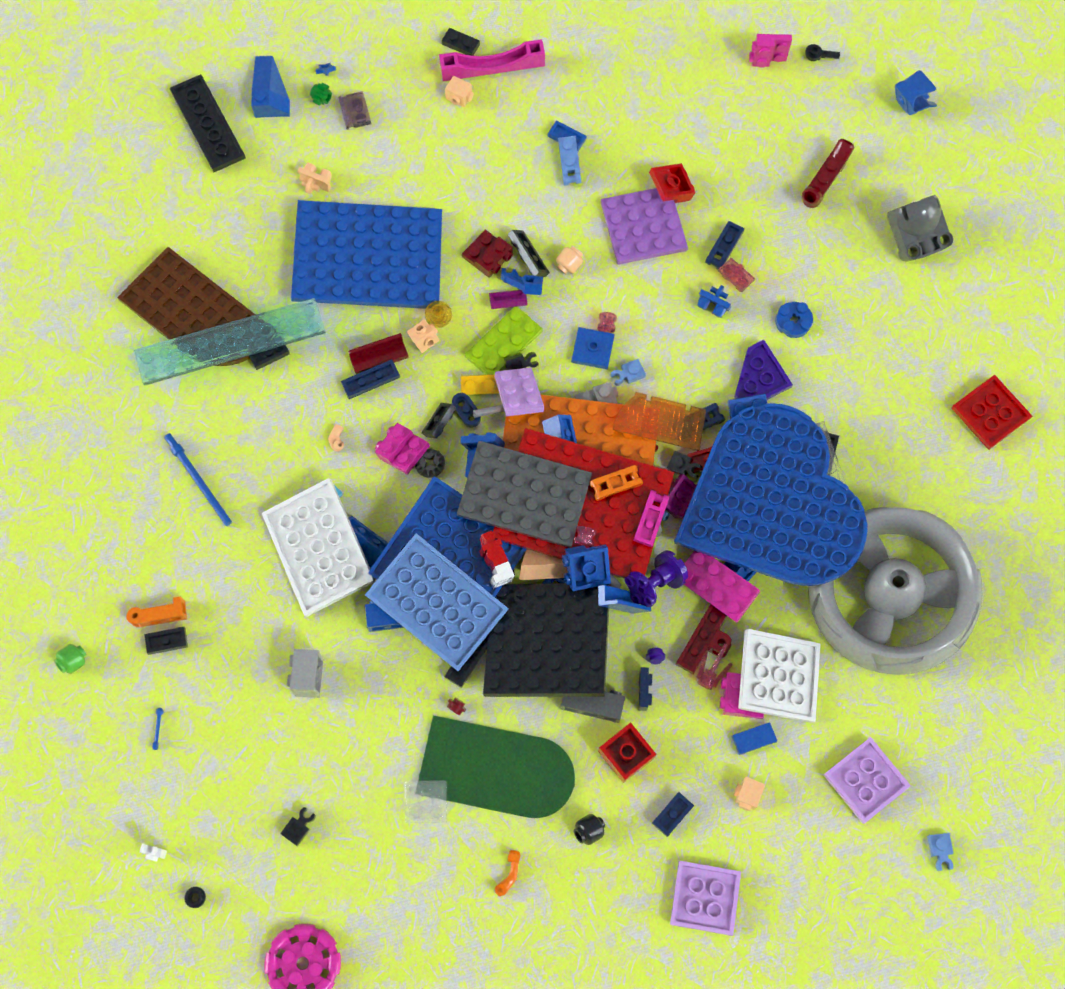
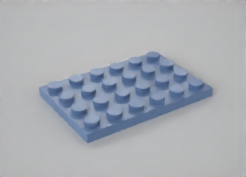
M417 533L365 594L367 598L457 671L460 670L508 610L504 604Z

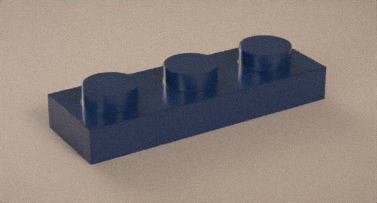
M391 359L342 380L341 384L348 399H352L400 378V374Z

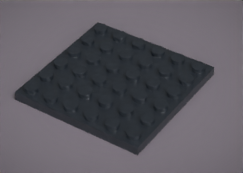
M566 583L504 584L495 598L504 604L508 610L488 634L483 687L484 697H605L609 608L598 606V586L572 591Z

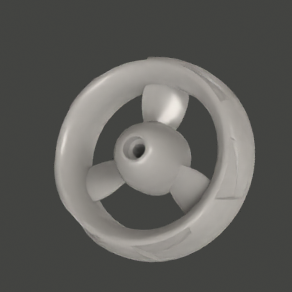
M879 507L866 510L864 512L868 524L867 539L858 561L870 570L864 584V597L869 609L856 621L852 628L841 614L836 603L833 580L821 585L808 586L809 603L814 620L827 642L838 653L865 669L893 675L913 674L931 669L952 657L964 645L972 633L981 611L983 596L981 572L979 569H976L973 557L958 532L939 517L923 510L917 511L907 508ZM899 534L920 540L934 549L946 562L950 570H939L923 575L914 564L907 560L899 558L889 559L885 546L878 535ZM922 603L939 608H954L949 623L933 638L923 643L906 647L885 645L891 635L894 620H903L912 616Z

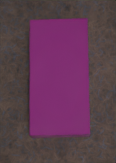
M522 290L489 293L491 309L528 305L527 296Z

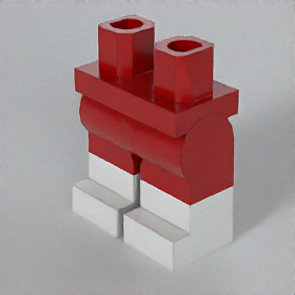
M492 531L482 534L479 539L481 543L479 553L481 557L485 556L484 561L493 573L490 583L494 589L511 582L514 578V573L501 547V539L496 540Z

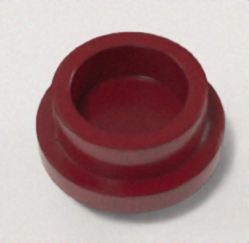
M455 697L454 700H448L447 708L454 713L461 715L462 712L466 711L465 703Z

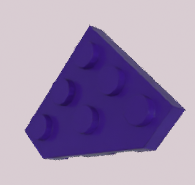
M765 340L748 347L734 395L735 399L766 394L768 400L792 388V382Z

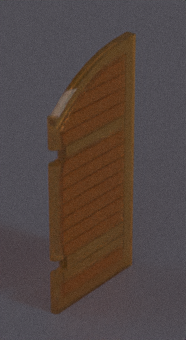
M635 392V395L623 405L614 422L613 430L699 451L706 409L691 406L690 411L686 410V404L651 396V401L646 400L647 394Z

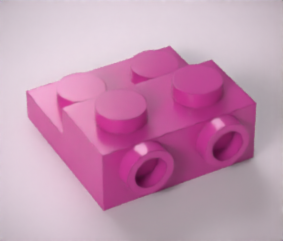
M757 34L755 41H752V52L749 53V62H752V67H769L771 61H786L792 43V35Z
M397 423L387 430L386 438L376 444L375 453L380 460L408 475L430 445L427 441L414 435L410 429Z
M727 672L721 680V689H724V697L720 698V709H723L722 715L763 719L764 714L738 709L741 674Z

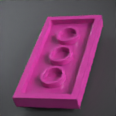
M693 551L684 563L688 571V578L685 580L686 583L684 585L736 623H738L761 592L751 583L709 555Z

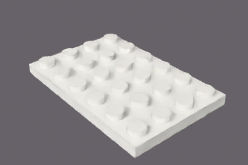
M330 478L262 513L304 616L308 617L376 582L375 578L368 574L370 567Z

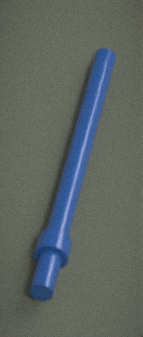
M171 433L165 435L164 438L170 445L171 452L175 457L179 458L224 525L229 526L232 523L231 519L189 461L181 444L176 442Z

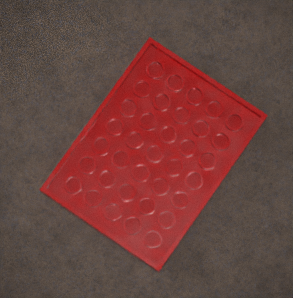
M525 428L518 452L591 472L590 481L633 465L637 466L638 477L643 481V484L638 487L630 488L596 501L594 489L589 484L571 548L582 545L589 548L606 544L608 547L610 574L625 578L631 572L637 571L645 576L653 546H646L633 541L650 491L654 490L656 494L662 496L664 494L668 495L674 472ZM630 475L625 476L627 482L631 481ZM606 483L600 485L602 491L608 489ZM653 501L652 505L660 507L661 503ZM494 527L493 530L496 540L501 539L502 542L558 559H562V555H565V549L568 548L498 527Z

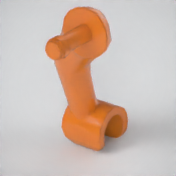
M509 851L510 873L506 879L495 887V892L499 897L505 895L517 880L520 860L519 851Z

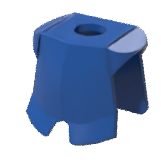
M921 70L895 84L896 100L908 115L916 114L918 111L929 107H937L935 102L927 100L929 98L928 93L935 91L936 87Z

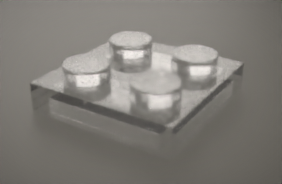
M447 780L405 781V823H447Z

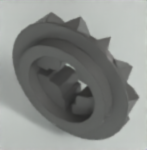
M430 448L427 449L416 463L415 468L421 476L433 478L444 470L445 459L439 450ZM425 459H433L435 466L430 464L426 467Z

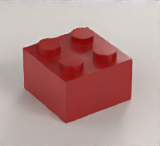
M632 723L625 726L598 749L600 755L623 783L651 762L657 755Z

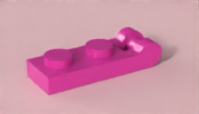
M654 490L650 491L633 541L649 547L653 546L670 496L665 494L662 496L656 494ZM653 501L661 503L660 507L652 505Z

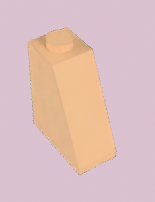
M527 549L521 565L519 579L564 578V573H567V567H564L562 559Z

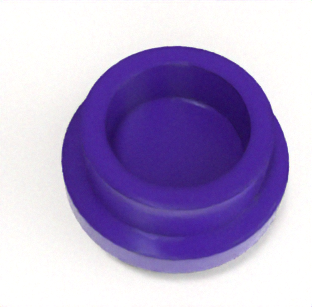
M650 648L647 651L646 660L654 665L660 664L665 660V653H663L661 648Z

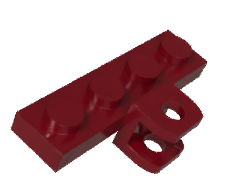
M710 604L677 660L676 665L694 675L707 650L717 657L724 658L731 648L732 639L729 635L720 631L722 624L727 618L724 613Z

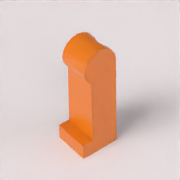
M180 596L173 598V604L145 609L133 607L127 612L126 618L135 627L187 620L186 603Z

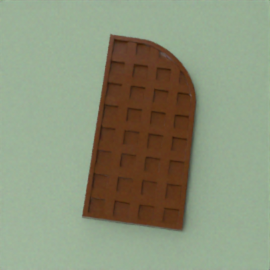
M169 247L117 297L120 302L188 356L206 365L229 366L250 359L249 355L254 353L260 346L268 343L277 334L274 328Z

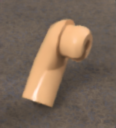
M335 424L328 437L331 448L337 452L344 448V443L340 439L344 428L338 424Z

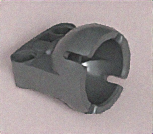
M936 195L887 212V218L899 249L898 254L902 261L907 262L942 251L953 243V236L949 232L939 198ZM940 237L943 238V244L940 242ZM908 249L912 251L911 257L908 254Z

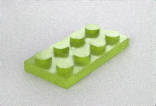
M514 307L465 353V357L485 375L495 374L496 371H502L506 367L505 358L520 354L543 332V328L519 307Z

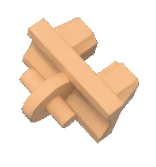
M309 162L304 168L299 167L297 172L300 174L301 185L306 187V193L311 194L313 190L318 192L319 189L329 192L332 177L329 170L322 169L320 174H316V166Z

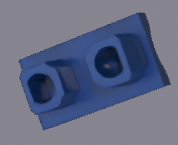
M723 285L719 289L711 287L710 292L715 295L701 289L698 307L706 310L710 302L715 304L716 307L712 314L719 318L731 308L730 303L720 299V297L724 299L728 297V294L723 292Z

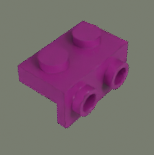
M684 474L678 476L668 493L670 497L665 510L674 518H684L697 486Z

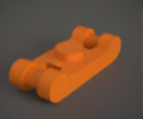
M633 465L591 480L589 484L594 489L595 500H602L608 496L642 485L643 481L637 474V466ZM630 475L631 481L627 482L625 476ZM606 483L608 489L602 491L600 485Z

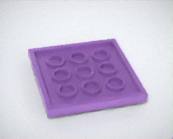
M657 188L601 199V206L617 265L688 250L674 200L663 202Z

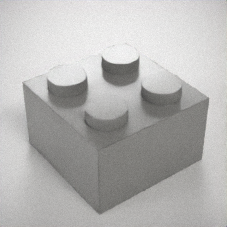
M294 649V655H290L289 660L292 673L288 675L287 686L290 687L295 697L320 698L323 669L322 655L319 650Z

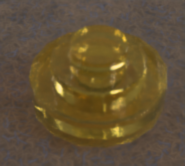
M434 301L426 307L425 318L429 325L432 323L435 328H442L450 323L452 311L447 303Z

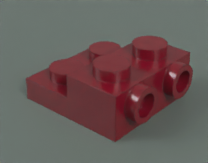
M485 229L462 253V258L490 278L493 274L499 272L501 265L505 261L508 262L512 258L513 247L498 236L496 238Z

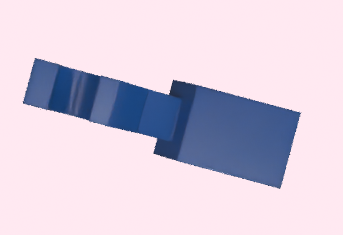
M502 268L501 280L504 283L522 290L524 294H542L543 277L532 275L521 277L516 269H513L511 273H507L506 268Z

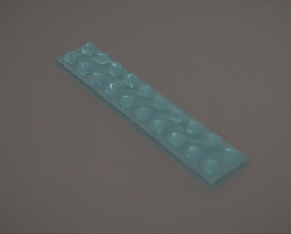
M313 298L135 349L134 352L142 383L145 386L325 334L326 332L316 299Z

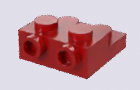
M682 163L654 167L649 171L663 202L674 200L675 203L690 201L696 193Z

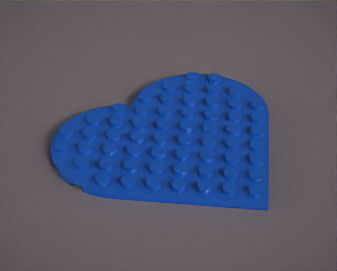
M766 403L762 406H751L740 411L738 415L728 420L719 431L674 543L787 583L814 586L825 584L841 577L855 565L865 547L868 524L859 498L848 489L849 487L846 484L827 475L830 453L827 439L821 428L812 421L810 416L799 409L784 404Z

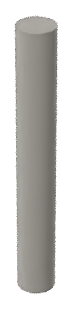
M502 404L473 410V415L476 418L505 411Z

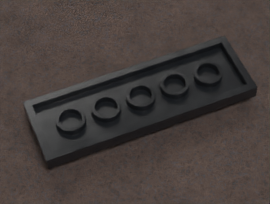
M202 74L169 88L213 173L246 159Z

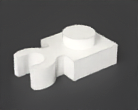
M142 844L140 848V853L146 855L145 859L157 861L158 858L165 859L167 853L164 849Z

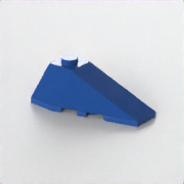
M255 56L251 106L255 118L290 117V99L273 56Z

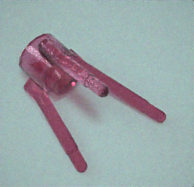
M726 643L721 648L710 670L706 669L704 672L708 650L701 661L700 669L696 676L699 679L697 683L708 690H712L713 687L716 688L718 682L733 665L729 663L715 678L717 674L714 671L727 648Z

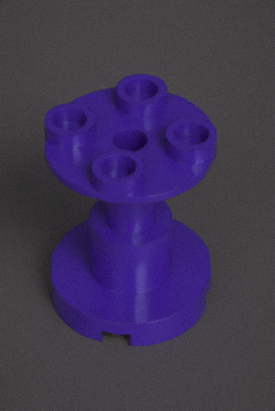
M665 550L656 556L654 561L655 569L651 571L649 578L637 571H633L625 577L624 581L631 592L633 603L652 607L657 599L655 587L668 585L671 588L677 589L683 586L688 578V571L681 558L677 560L674 557V552Z

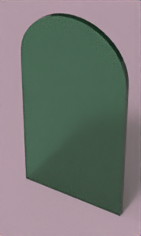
M433 715L415 794L526 818H544L556 813L567 803L575 787V772L568 754L562 747L551 740Z

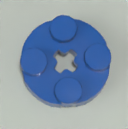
M788 302L779 308L775 319L776 326L781 333L784 332L788 337L799 338L810 330L813 323V314L804 302ZM792 316L797 317L799 319L797 320V323H794L793 320L790 321Z

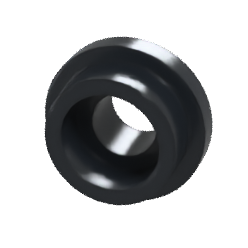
M200 887L188 889L184 896L186 905L190 908L201 907L206 900L205 891ZM194 894L199 895V899L196 902L192 900Z

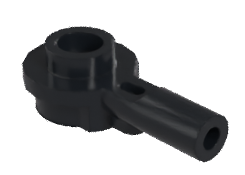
M811 44L806 48L805 55L808 60L817 61L825 57L839 59L840 52L822 50L819 45Z

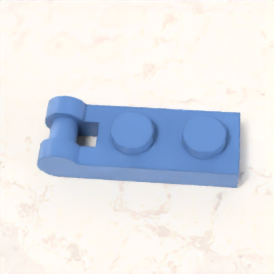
M576 136L558 138L564 186L574 182L580 184L581 175ZM575 172V175L568 176V173Z

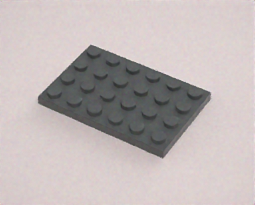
M479 441L457 516L571 548L592 473Z

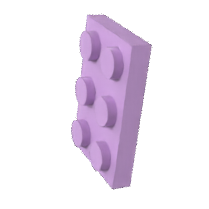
M532 367L495 372V380L506 416L544 412V404Z

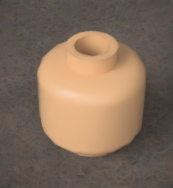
M573 246L571 248L565 247L556 258L559 264L557 268L564 274L567 272L575 273L583 263V254Z

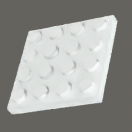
M746 629L744 633L738 709L810 723L816 722L821 644Z

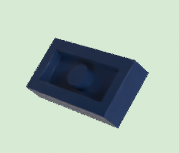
M641 667L639 671V711H647L648 705H652V693H648L649 686H652V674H649V668Z
M678 792L652 824L668 837L694 805Z

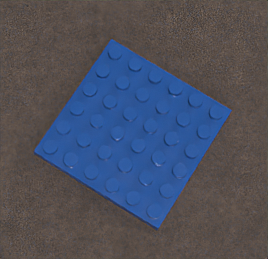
M434 476L368 574L377 580L417 533L486 591L496 597L502 586L492 588L490 580L493 573L484 561L485 556L481 557L479 553L481 549L479 541L481 535L489 531L493 532L494 526L457 516L462 494ZM502 542L501 547L513 571L527 549Z

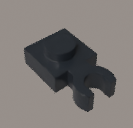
M530 352L526 357H523L522 353L505 358L506 369H522L529 366L535 368L539 363L537 361L531 362V359L537 355L535 352Z
M674 451L667 468L685 476L688 472L691 477L699 478L698 475L694 474L695 468L703 469V466L698 463H692V458Z
M306 807L300 810L299 819L297 820L292 817L280 833L297 847L310 831L306 827L307 823L313 822L316 818L314 813L309 818H305Z

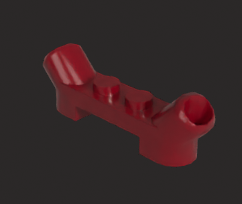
M846 139L838 140L809 186L803 191L802 199L804 205L809 208H815L821 203L834 180L846 166L855 148L853 143Z

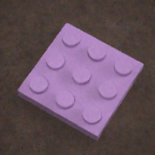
M871 737L823 774L862 824L869 821L911 786Z
M678 861L670 925L733 936L741 871Z

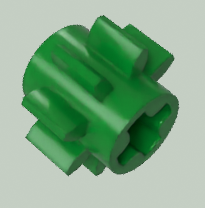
M323 82L322 84H315L310 91L313 103L319 106L321 104L324 105V103L328 104L332 97V92L329 90L330 86Z

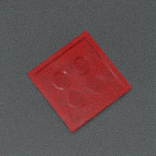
M993 375L951 407L988 450L1033 417L996 375Z

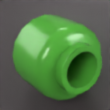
M68 644L56 653L54 662L62 673L72 674L84 666V656H86V653L81 646L76 647L73 644Z

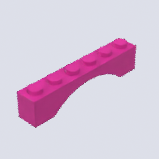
M542 39L527 41L509 51L488 56H470L458 52L439 54L442 80L450 81L453 76L463 79L545 66Z

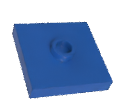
M578 327L571 363L608 370L615 334Z

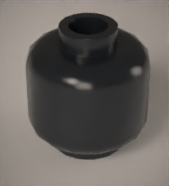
M588 814L576 822L574 835L581 844L591 845L603 838L605 823L601 817Z

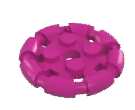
M296 924L294 928L284 929L273 939L269 953L266 952L264 962L265 974L268 975L270 981L268 984L271 989H288L290 983L297 985L296 989H308L307 985L314 983L315 989L333 988L334 980L337 974L339 975L341 969V955L336 949V941L326 930L315 928L313 924ZM298 936L299 942L292 944L290 938ZM311 936L318 938L316 944L309 942ZM279 949L285 950L282 959L276 956ZM328 949L330 956L324 959L322 951ZM301 957H306L309 961V965L305 970H301L297 966V962ZM282 968L284 976L278 978L276 970ZM323 968L329 970L326 978L320 976Z

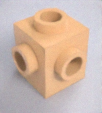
M425 319L407 331L421 353L440 341L436 335L438 331L432 323L429 325Z

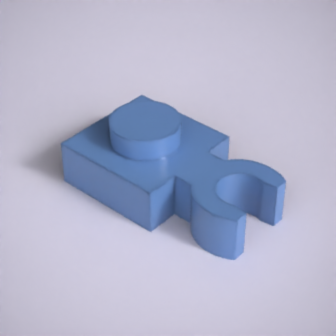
M639 359L621 365L622 371L614 370L610 375L611 378L614 376L620 378L615 381V386L621 385L623 380H627L628 384L646 377Z
M950 833L927 836L931 857L937 856L938 859L935 864L937 871H942V862L947 864L948 870H952L953 862L948 858V855L954 854Z

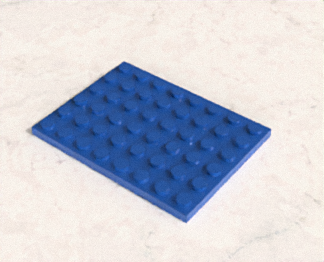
M298 200L291 301L439 309L442 209Z

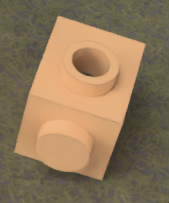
M453 76L445 88L446 99L454 105L465 107L467 102H470L473 98L472 84Z
M745 777L742 784H737L734 791V796H737L735 802L739 803V807L744 810L756 809L765 784Z

